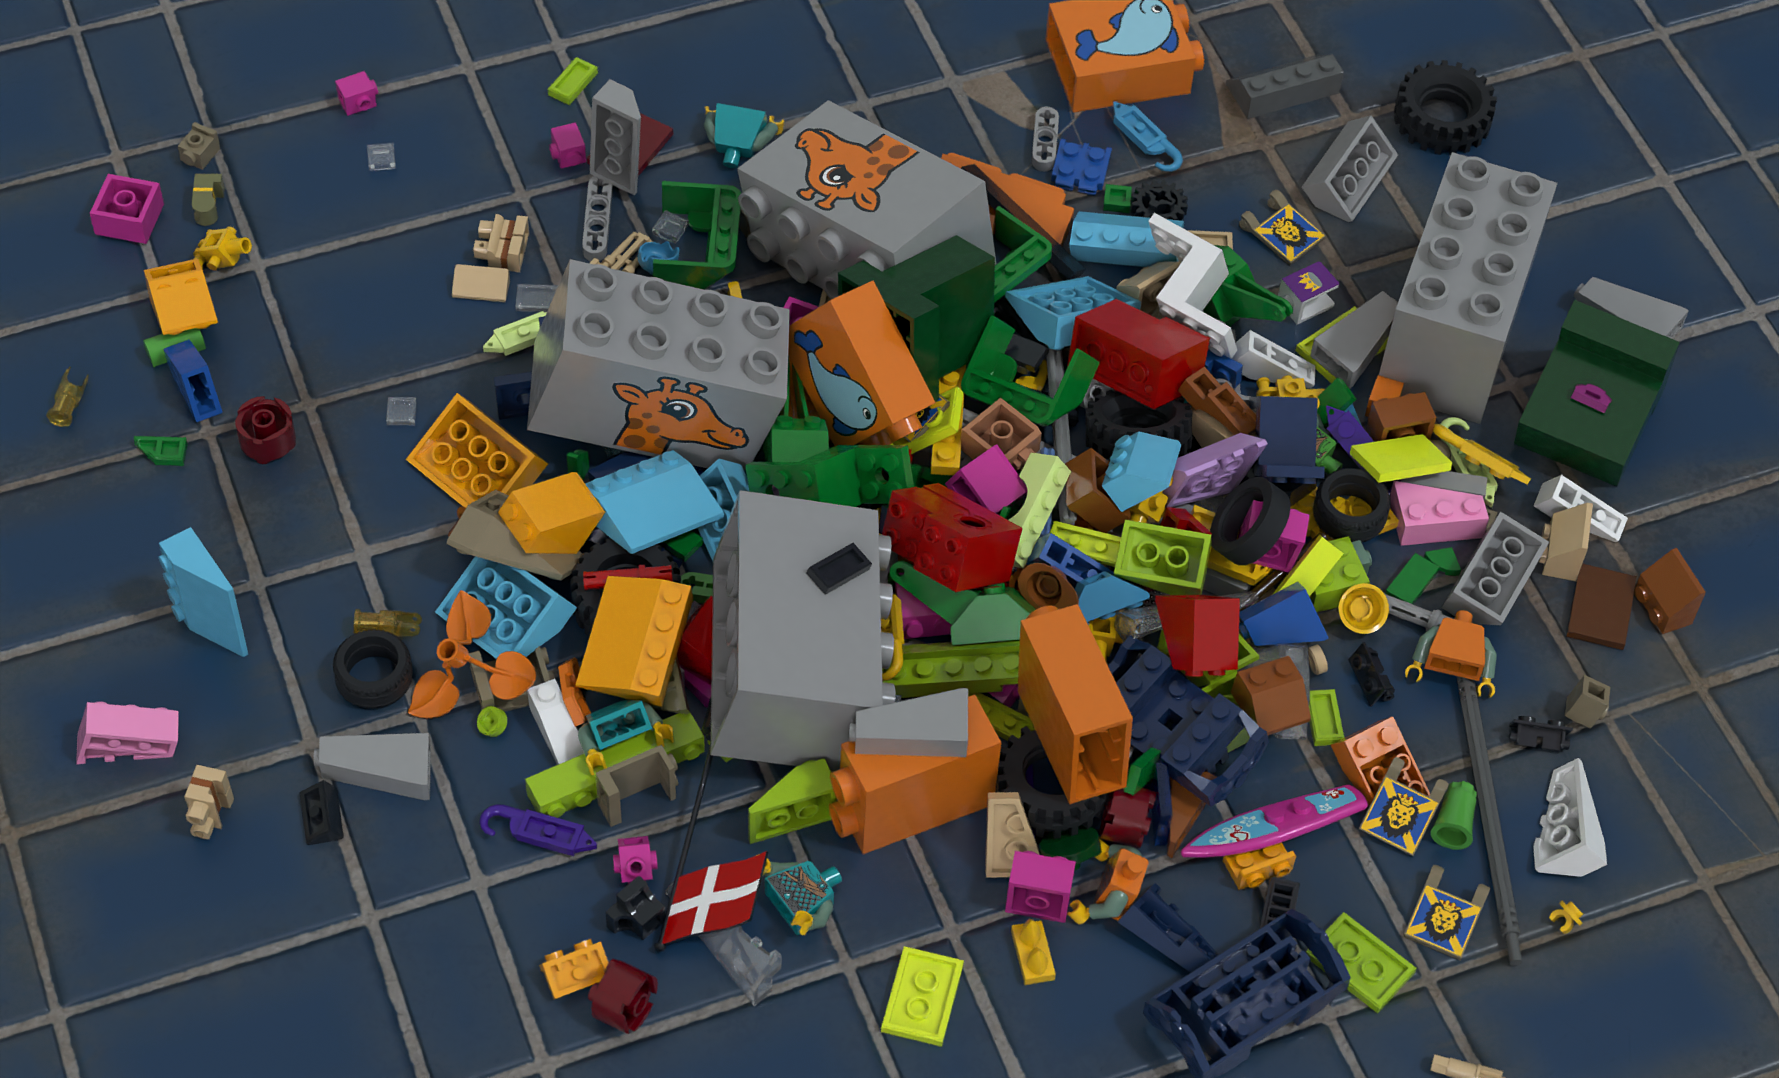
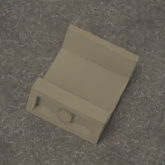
M537 647L535 651L527 656L536 672V680L531 687L555 679L553 671H547L546 665L549 664L546 647ZM480 651L469 653V656L483 662ZM496 660L486 662L485 664L495 667ZM469 662L482 710L485 707L494 706L505 712L529 706L528 691L512 700H502L493 695L489 684V679L493 673Z
M662 745L596 773L598 805L610 827L622 823L621 799L658 783H661L670 801L676 799L678 780L675 771L678 770V766L671 753L667 755Z

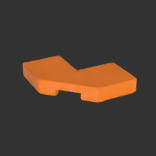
M574 657L558 666L563 701L576 727L587 721L586 715L590 714L591 711L580 690L581 688L576 687L580 665Z

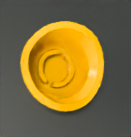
M1363 583L1354 585L1343 593L1339 601L1338 611L1342 622L1348 629L1360 634H1369L1383 626L1388 617L1389 604L1382 590L1374 585Z

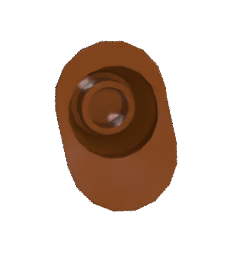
M1033 563L1021 571L1018 578L1019 590L1025 600L1035 609L1044 606H1055L1058 609H1062L1076 604L1079 605L1075 589L1068 582L1066 575L1057 567L1043 563Z

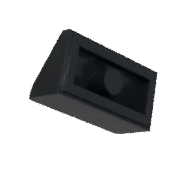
M322 780L299 792L306 844L314 845L344 838L337 788Z

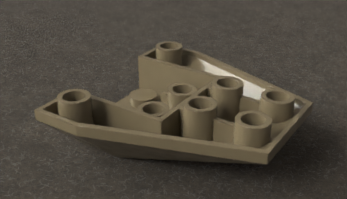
M497 490L469 504L447 540V545L456 548L461 554L472 555L547 576L553 580H563L572 574L574 565L579 563V558L582 555L580 551L577 554L525 553L498 514V511L509 495Z

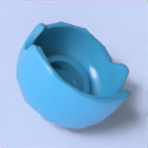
M668 241L662 244L645 242L638 249V262L645 271L653 275V259L678 261L680 249L676 247L673 250Z

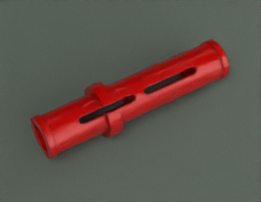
M639 565V568L583 571L584 590L604 588L608 576L663 579L673 582L671 565L657 567Z

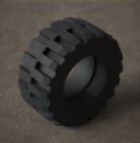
M611 538L606 539L602 545L597 543L590 547V553L584 552L579 558V563L574 565L572 578L570 579L571 601L577 607L573 615L576 616L578 626L585 629V634L590 637L602 597L601 593L604 588L584 590L583 571L639 568V565H645V567L671 565L673 582L681 583L680 570L677 563L673 561V556L666 550L662 552V547L658 544L630 554Z

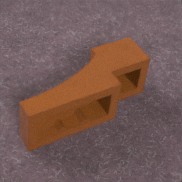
M1205 366L1185 379L1178 389L1195 411L1200 409L1211 415L1233 435L1239 433L1251 435L1256 431V414L1227 382L1220 385Z

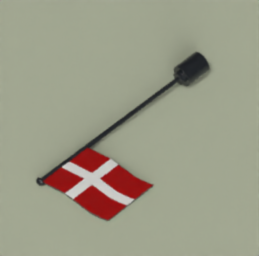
M711 697L701 730L709 741H711ZM711 743L659 941L654 944V948L658 952H663L667 945L692 936L726 931L752 921L768 857L767 851L746 860L709 866L682 876L713 759Z

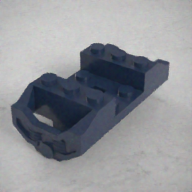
M1130 635L1121 644L1114 660L1108 666L1133 717L1130 746L1140 755H1143L1151 747L1160 750L1161 754L1157 768L1210 807L1223 801L1235 788H1239L1245 782L1249 772L1259 762L1269 743L1267 731L1262 729L1241 708L1220 693L1214 699L1179 674L1176 669H1173L1171 659L1153 645ZM1138 654H1142V656L1135 662ZM1168 721L1173 723L1170 726L1173 729L1172 731L1164 726ZM1245 728L1250 738L1240 756L1221 776L1213 780L1202 777L1201 775L1204 771L1214 775L1217 762L1222 765L1229 758L1227 746Z
M1291 909L1146 1001L1143 1015L1154 1027L1162 1030L1183 1055L1191 1074L1195 1078H1215L1225 1074L1248 1059L1252 1046L1287 1023L1293 1021L1298 1026L1320 1012L1340 993L1347 990L1351 977L1342 957L1334 949L1326 932L1322 928L1317 927L1306 915ZM1293 938L1303 942L1322 964L1330 981L1325 991L1307 971L1310 957L1304 950L1299 954L1295 951L1297 942ZM1249 984V986H1247V989L1249 991L1244 994L1241 988ZM1201 1047L1214 1061L1212 1065L1209 1066Z

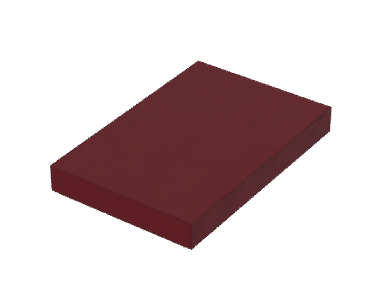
M641 113L638 176L673 136V128ZM590 155L587 157L588 165H590Z

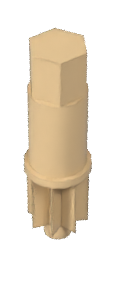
M1435 1054L1430 1070L1452 1078H1505L1502 1077L1503 1071L1482 1066V1064L1476 1065Z

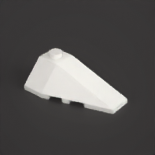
M1577 758L1553 770L1546 800L1549 801L1547 813L1542 815L1540 825L1543 829L1540 838L1535 839L1533 847L1535 869L1541 873L1582 877L1607 865L1605 841L1582 761Z

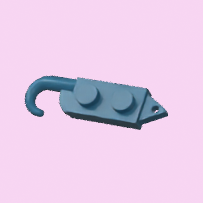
M1113 101V123L1145 154L1158 155L1166 152L1173 159V163L1170 165H1162L1156 162L1155 166L1164 172H1172L1180 168L1183 162L1182 155L1166 139L1167 136L1135 105L1130 107Z

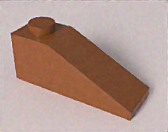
M1204 771L1201 775L1209 780L1217 778V776L1207 771ZM1170 777L1167 783L1171 786L1168 798L1167 856L1173 858L1206 803Z

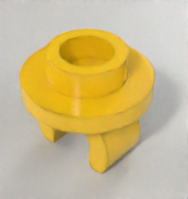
M1561 901L1559 904L1563 907V910H1555L1549 916L1553 922L1560 917L1566 918V924L1560 928L1566 934L1572 930L1574 921L1579 926L1583 924L1579 918L1584 914L1572 901L1567 905Z

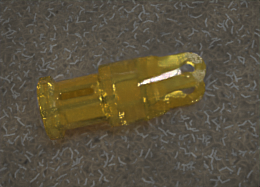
M70 366L63 374L55 393V404L47 413V418L50 422L60 427L69 426L72 423V412L74 408L78 407L89 378L87 374L82 386L73 385L67 379Z
M355 609L354 634L364 630L375 629L388 631L397 637L416 636L420 633L419 624L422 622V617L418 613L380 610L379 613H371Z

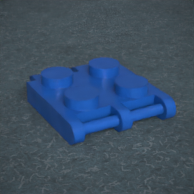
M1061 138L1051 181L1055 182L1056 187L1064 190L1073 191L1074 186H1078V192L1096 195L1097 190H1103L1112 148L1101 149L1099 147H1091L1089 143H1084L1083 145L1066 142V139Z

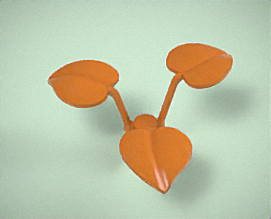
M460 590L448 615L446 624L448 638L441 641L437 647V656L444 662L442 667L446 670L447 675L440 670H432L421 676L413 691L412 703L408 710V713L412 716L432 719L450 712L459 698V689L451 684L454 680L451 667L460 668L467 662L493 673L489 679V684L493 695L499 699H515L534 685L536 680L535 668L527 657L518 652L507 651L501 653L497 657L495 667H491L469 656L467 648L463 645H470L472 638L478 639L486 634L491 623V613L484 603L463 590Z

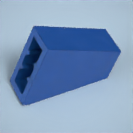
M190 339L164 348L171 374L195 421L199 422L223 413L208 365Z
M1299 582L1239 612V632L1244 640L1249 639L1255 646L1325 641L1329 638L1306 589Z

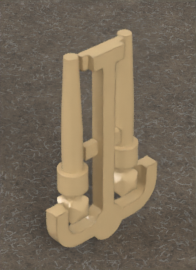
M633 232L611 255H607L602 263H599V260L594 258L590 264H600L619 270L626 264L627 266L622 271L634 274L635 269L640 264L637 257L633 262L629 258L643 243L652 242V240L640 232ZM634 238L637 239L632 244V246L621 256V253L627 248V246L632 242V240Z

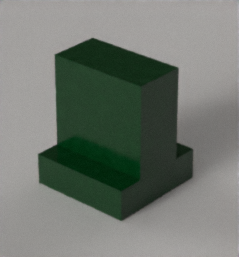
M958 235L884 271H880L863 260L838 272V296L874 280L935 402L939 400V378L970 363L991 315L994 316L995 257Z
M1574 300L1561 327L1559 339L1519 420L1514 444L1618 487L1651 414L1653 415L1666 387L1680 342ZM1577 384H1592L1606 391V394L1612 399L1606 412L1602 413L1572 399L1571 396Z

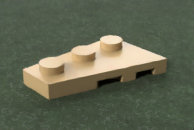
M988 793L986 878L1010 877L1015 851H1032L1038 855L1040 853L1019 793Z

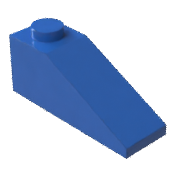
M1052 533L1038 538L1026 562L1027 565L1043 563L1057 567L1066 575L1068 582L1074 589L1078 581L1106 571L1114 575L1113 571Z

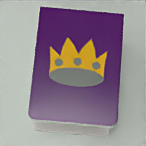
M1318 261L1282 278L1278 296L1289 301L1293 308V313L1290 317L1298 325L1334 307L1335 303L1327 293L1338 288L1339 282Z

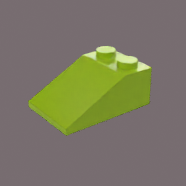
M1125 520L1114 576L1169 595H1202L1211 550V534Z
M825 758L817 761L809 760L800 766H796L748 808V839L750 844L831 820L829 804L836 802L837 798L831 785V772Z

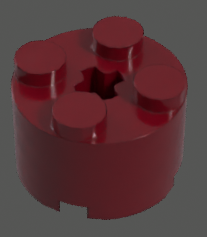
M265 396L252 398L240 406L237 411L238 415L235 419V426L240 447L248 457L255 459L259 464H267L272 460L283 457L295 447L296 434L292 413L284 401L275 397L274 400L265 399Z
M1124 788L1110 792L1109 797L1112 798H1109L1108 805H1105L1099 838L1140 849L1144 835L1147 836L1151 818L1148 817L1149 809L1153 808L1156 792L1146 788H1141L1135 795L1124 792Z
M610 960L600 983H595L588 994V1000L592 1001L593 1017L626 1034H629V1029L635 1032L643 1024L651 1011L653 1004L648 1001L651 992L657 994V978L624 961Z

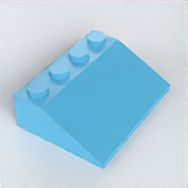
M1089 276L1006 291L1005 293L1006 299L1035 338L1048 345V348L1052 350H1062L1065 346L1071 345L1075 317L1115 299L1139 310L1141 306V301Z
M674 450L664 452L651 459L643 460L630 467L617 470L614 473L585 483L605 511L596 527L630 554L724 517V511L692 464Z
M190 527L160 542L159 546L162 555L158 556V559L165 571L163 577L170 588L167 590V593L174 604L171 606V609L179 622L183 620L189 630L242 657L247 656L248 650L234 590L193 529Z
M475 556L435 613L447 621L451 606L460 590L465 591L484 603L491 613V623L484 636L478 639L472 638V641L497 659L501 653L507 651L518 652L527 657L536 648L559 633L577 607L528 571Z

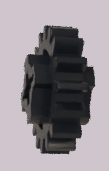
M1152 179V184L1149 185L1144 181L1142 182V188L1136 187L1134 194L1131 196V213H1135V217L1151 218L1156 213L1168 220L1183 221L1184 215L1187 214L1188 197L1183 196V189H1175L1176 183H1172L1169 186L1166 185L1165 179L1162 180L1161 184Z

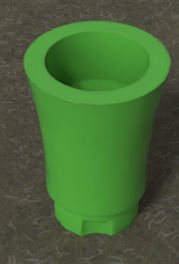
M1452 782L1444 794L1442 806L1431 830L1432 839L1442 847L1461 850L1472 844L1477 792L1474 790V786L1468 782Z

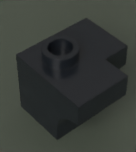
M640 876L636 877L616 894L617 902L606 911V925L614 934L629 930L636 933L642 940L662 925L665 918V906L652 894L648 883Z

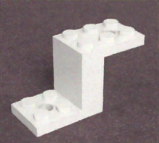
M1154 213L1148 222L1156 248L1166 255H1169V253L1175 255L1181 262L1156 297L1162 317H1168L1209 337L1208 348L1218 356L1225 355L1232 359L1237 352V347L1231 327L1202 312L1229 274L1223 251Z

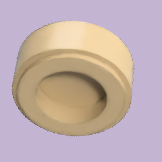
M1318 644L1308 647L1306 656L1313 673L1319 675L1327 672L1328 665L1321 647Z

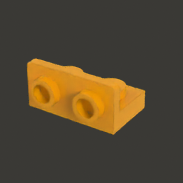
M1278 843L1250 852L1223 856L1222 861L1238 890L1246 887L1255 888L1271 877L1281 878L1288 875L1293 870L1296 855L1294 851L1287 852L1284 845Z
M588 939L573 945L575 951L564 955L562 950L544 956L546 962L539 966L545 974L553 999L601 981L608 965L601 942L593 944L592 940Z

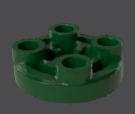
M1083 825L1078 827V834L1071 836L1069 830L1061 832V838L1054 839L1053 832H1050L1039 843V850L1042 856H1061L1070 861H1076L1074 871L1080 868V863L1091 857H1096L1102 852L1098 832L1092 827L1086 829Z

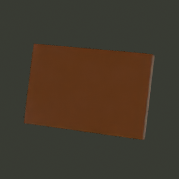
M1582 563L1576 579L1566 637L1623 650L1626 643L1637 576Z

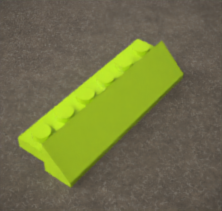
M1020 640L952 645V642L902 645L903 666L900 672L894 678L882 682L894 684L895 698L928 696L960 688H968V693L1003 691V685L1018 684ZM882 669V673L886 672L888 669Z

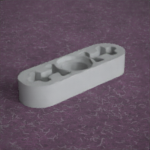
M1051 107L1038 109L1035 116L1032 166L1036 170L1043 172L1051 170L1056 159L1059 114ZM1044 119H1049V126H1044ZM1048 136L1052 140L1050 142H1042L1039 140V137ZM1042 152H1047L1046 160L1041 159Z

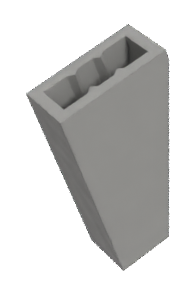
M1592 277L1585 285L1583 283L1580 284L1573 296L1579 302L1671 339L1682 329L1689 312L1684 307Z
M1384 291L1380 292L1316 337L1310 356L1335 378L1343 379L1350 389L1389 337L1398 302Z
M960 688L856 711V723H850L849 742H855V754L966 757L968 746V688Z
M429 733L320 737L319 748H314V766L320 767L322 778L416 799L430 800L431 744Z

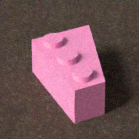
M1393 481L1390 506L1392 512L1399 520L1396 529L1401 546L1483 538L1489 520L1483 496Z
M87 702L77 734L76 764H86L87 758L105 757V762H114L115 756L133 755L134 760L173 757L178 743V711L162 707L153 709L136 705L122 706L111 705L105 702Z

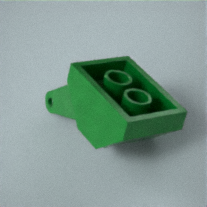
M1214 245L1223 251L1229 274L1202 312L1224 322L1229 327L1241 318L1281 322L1293 313V308L1289 301L1255 282L1248 264L1229 246Z
M789 356L787 400L780 411V416L776 418L763 442L766 462H799L829 449L826 421L816 416H809L803 384L793 364L792 379L798 418L788 416Z
M897 561L890 568V576L895 582L952 625V645L1020 640L1021 620L1027 619L1029 614L1036 610L1025 600L1020 592L1014 587H1005V583L988 585L982 591L974 588L954 592L913 569L914 565L906 561ZM898 568L904 570V575L898 573Z

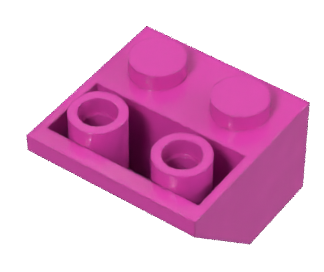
M998 445L991 447L965 465L945 483L947 488L1000 515L1003 506H1014L1027 494V486Z

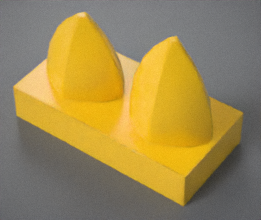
M1029 918L1025 923L1012 925L1011 933L1024 985L1055 980L1056 973L1042 920L1034 921Z

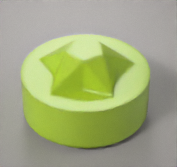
M494 706L485 707L477 718L478 730L489 737H497L504 732L507 726L506 713Z

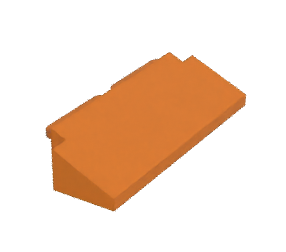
M943 153L941 159L959 168L975 164L1051 237L1063 246L1073 224L1074 208L1064 205L1066 194L1062 188L1016 173L1008 175L1002 173L998 167L962 155ZM988 204L989 214L995 215V210Z

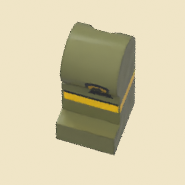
M195 174L192 208L195 221L199 225L209 226L218 219L216 199L224 198L225 193L222 174Z

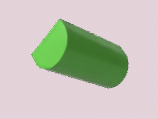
M197 328L185 330L177 335H163L162 333L143 340L144 348L153 367L167 363L163 349L190 339L198 352L206 349L201 331Z

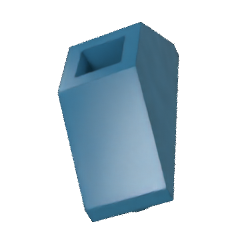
M1106 571L1078 581L1075 587L1079 599V607L1088 625L1089 621L1096 618L1100 620L1111 618L1116 615L1117 610L1122 608H1137L1143 604V600L1150 598L1146 590Z

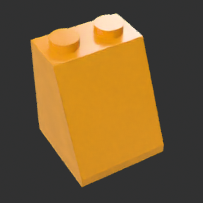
M571 472L512 491L498 511V514L525 553L577 554L605 514V511L578 473Z

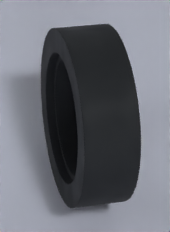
M1254 477L1238 485L1225 498L1213 518L1210 528L1212 548L1234 564L1240 566L1251 564L1260 559L1274 546L1286 527L1290 515L1288 495L1263 477ZM1253 500L1263 501V506L1256 522L1242 537L1237 539L1239 529Z

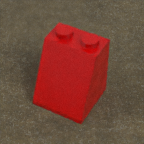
M1201 594L1156 596L1155 602L1173 669L1184 670L1185 676L1193 677L1203 676V671H1208V675L1222 676L1225 675L1226 670H1238L1240 598Z
M712 595L687 619L677 653L679 664L712 680Z

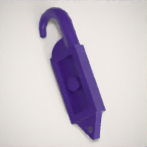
M1327 405L1326 411L1329 424L1327 429L1358 467L1366 471L1350 455V449L1352 445L1374 442V440L1349 410L1344 412ZM1334 410V414H1329V411ZM1392 486L1388 490L1389 495L1391 494Z
M496 804L489 806L480 816L479 823L481 829L490 836H494L495 831L488 826V820L493 816H501L511 819L510 832L518 841L573 857L575 853L597 849V843L584 831V825L527 809L524 811L507 805Z

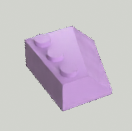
M1239 433L1177 458L1172 475L1173 483L1162 492L1168 496L1165 508L1231 493L1241 483L1268 443L1265 439Z

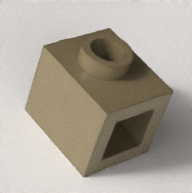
M1584 675L1567 696L1565 716L1576 723L1592 728L1598 719L1602 720L1608 711L1610 687Z

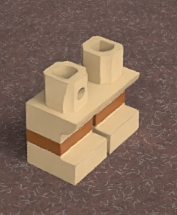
M496 214L494 221L480 220L479 238L489 239V242L475 240L473 248L474 258L488 260V267L520 272L529 237L528 216H517L516 221L504 220L501 215Z
M196 765L185 794L188 806L186 819L193 824L190 831L195 837L210 839L213 828L222 829L219 817L221 807L230 809L234 800L226 771Z

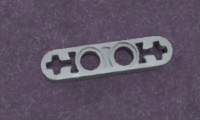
M593 176L588 183L582 243L583 255L589 261H592L594 258L601 261L607 255L613 194L612 184L596 176ZM599 186H603L602 195L598 194L597 189ZM597 204H601L606 207L602 211H595L592 209V207ZM596 224L604 227L600 231H592L590 229L591 226ZM593 241H598L597 250H592Z

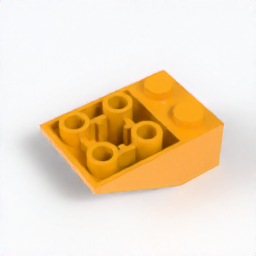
M198 259L144 270L149 298L163 335H177L185 330L194 328L204 329L218 323L205 276Z

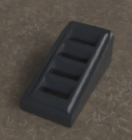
M1276 877L1270 878L1259 929L1276 919L1269 917V914L1281 916L1291 909L1295 910L1300 883ZM1271 902L1287 905L1289 908L1272 905Z

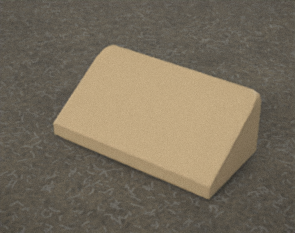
M456 264L452 297L506 302L510 284L509 270Z

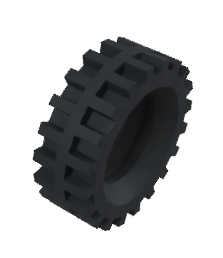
M1442 60L1441 65H1435L1433 61H1429L1426 68L1417 65L1414 68L1413 74L1408 71L1405 74L1404 81L1400 83L1394 113H1396L1394 121L1395 124H1400V134H1408L1409 143L1414 144L1417 141L1421 144V150L1426 151L1428 147L1435 149V154L1441 155L1442 150L1449 151L1450 155L1452 152L1456 153L1458 149H1462L1464 153L1470 152L1471 144L1476 148L1480 146L1482 138L1486 139L1489 134L1496 110L1497 96H1493L1494 88L1492 85L1486 86L1487 78L1484 75L1479 78L1475 75L1476 69L1471 67L1467 71L1462 68L1463 63L1457 62L1456 66L1448 65V60ZM1445 99L1462 107L1467 114V118L1459 122H1445L1430 117L1422 110L1421 105L1430 100Z
M1106 391V396H1095V402L1089 401L1088 408H1086V447L1092 448L1105 459L1110 460L1118 439L1124 435L1131 436L1137 432H1144L1178 440L1181 444L1179 455L1184 456L1187 454V449H1191L1192 445L1191 405L1184 403V398L1181 396L1156 409H1152L1121 392Z
M1025 726L1021 728L1020 738L1012 734L1008 738V748L1002 747L1000 750L996 793H1019L1030 827L1036 829V836L1043 838L1044 831L1053 832L1054 839L1061 838V832L1067 830L1073 836L1078 834V827L1080 825H1083L1086 829L1093 826V817L1096 816L1100 819L1103 815L1104 805H1108L1109 793L1069 804L1065 793L1062 795H1048L1035 790L1028 784L1025 773L1033 762L1048 758L1036 730L1030 731Z

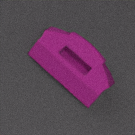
M1577 384L1571 396L1572 399L1602 413L1606 412L1612 401L1606 394V391L1592 384Z

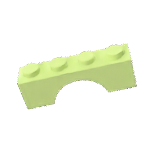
M1030 453L1019 475L1027 485V498L1019 512L1009 519V521L1023 528L1013 567L1024 568L1071 474L1070 469L1058 456Z

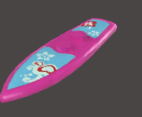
M1344 785L1280 801L1219 822L1192 839L1181 850V855L1192 858L1220 857L1262 849L1304 835L1363 811L1367 808L1368 803L1364 795L1351 785Z

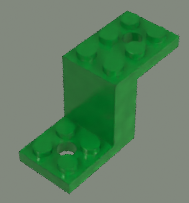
M837 445L799 462H751L745 465L749 492L774 495L772 490L774 485L779 490V496L851 507L861 504H889L893 490L914 487L908 445ZM882 468L888 472L889 481L883 478Z

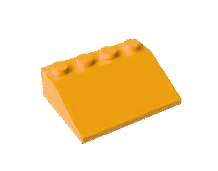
M456 393L406 458L409 463L465 508L494 490L510 495L512 491L533 485L548 465L546 461L471 401Z
M608 576L578 674L576 687L630 700H642V702L662 707L693 601L691 586L663 579Z

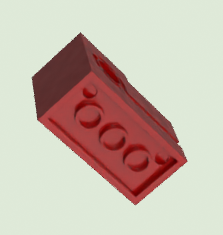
M1115 299L1075 317L1068 365L1076 348L1080 349L1100 362L1093 379L1152 409H1156L1181 397L1182 395L1178 389L1184 380L1205 366L1210 338L1168 317L1159 320Z
M935 483L923 485V488L911 487L893 490L882 535L891 537V550L913 562V569L954 592L1010 581L1023 528L942 484Z

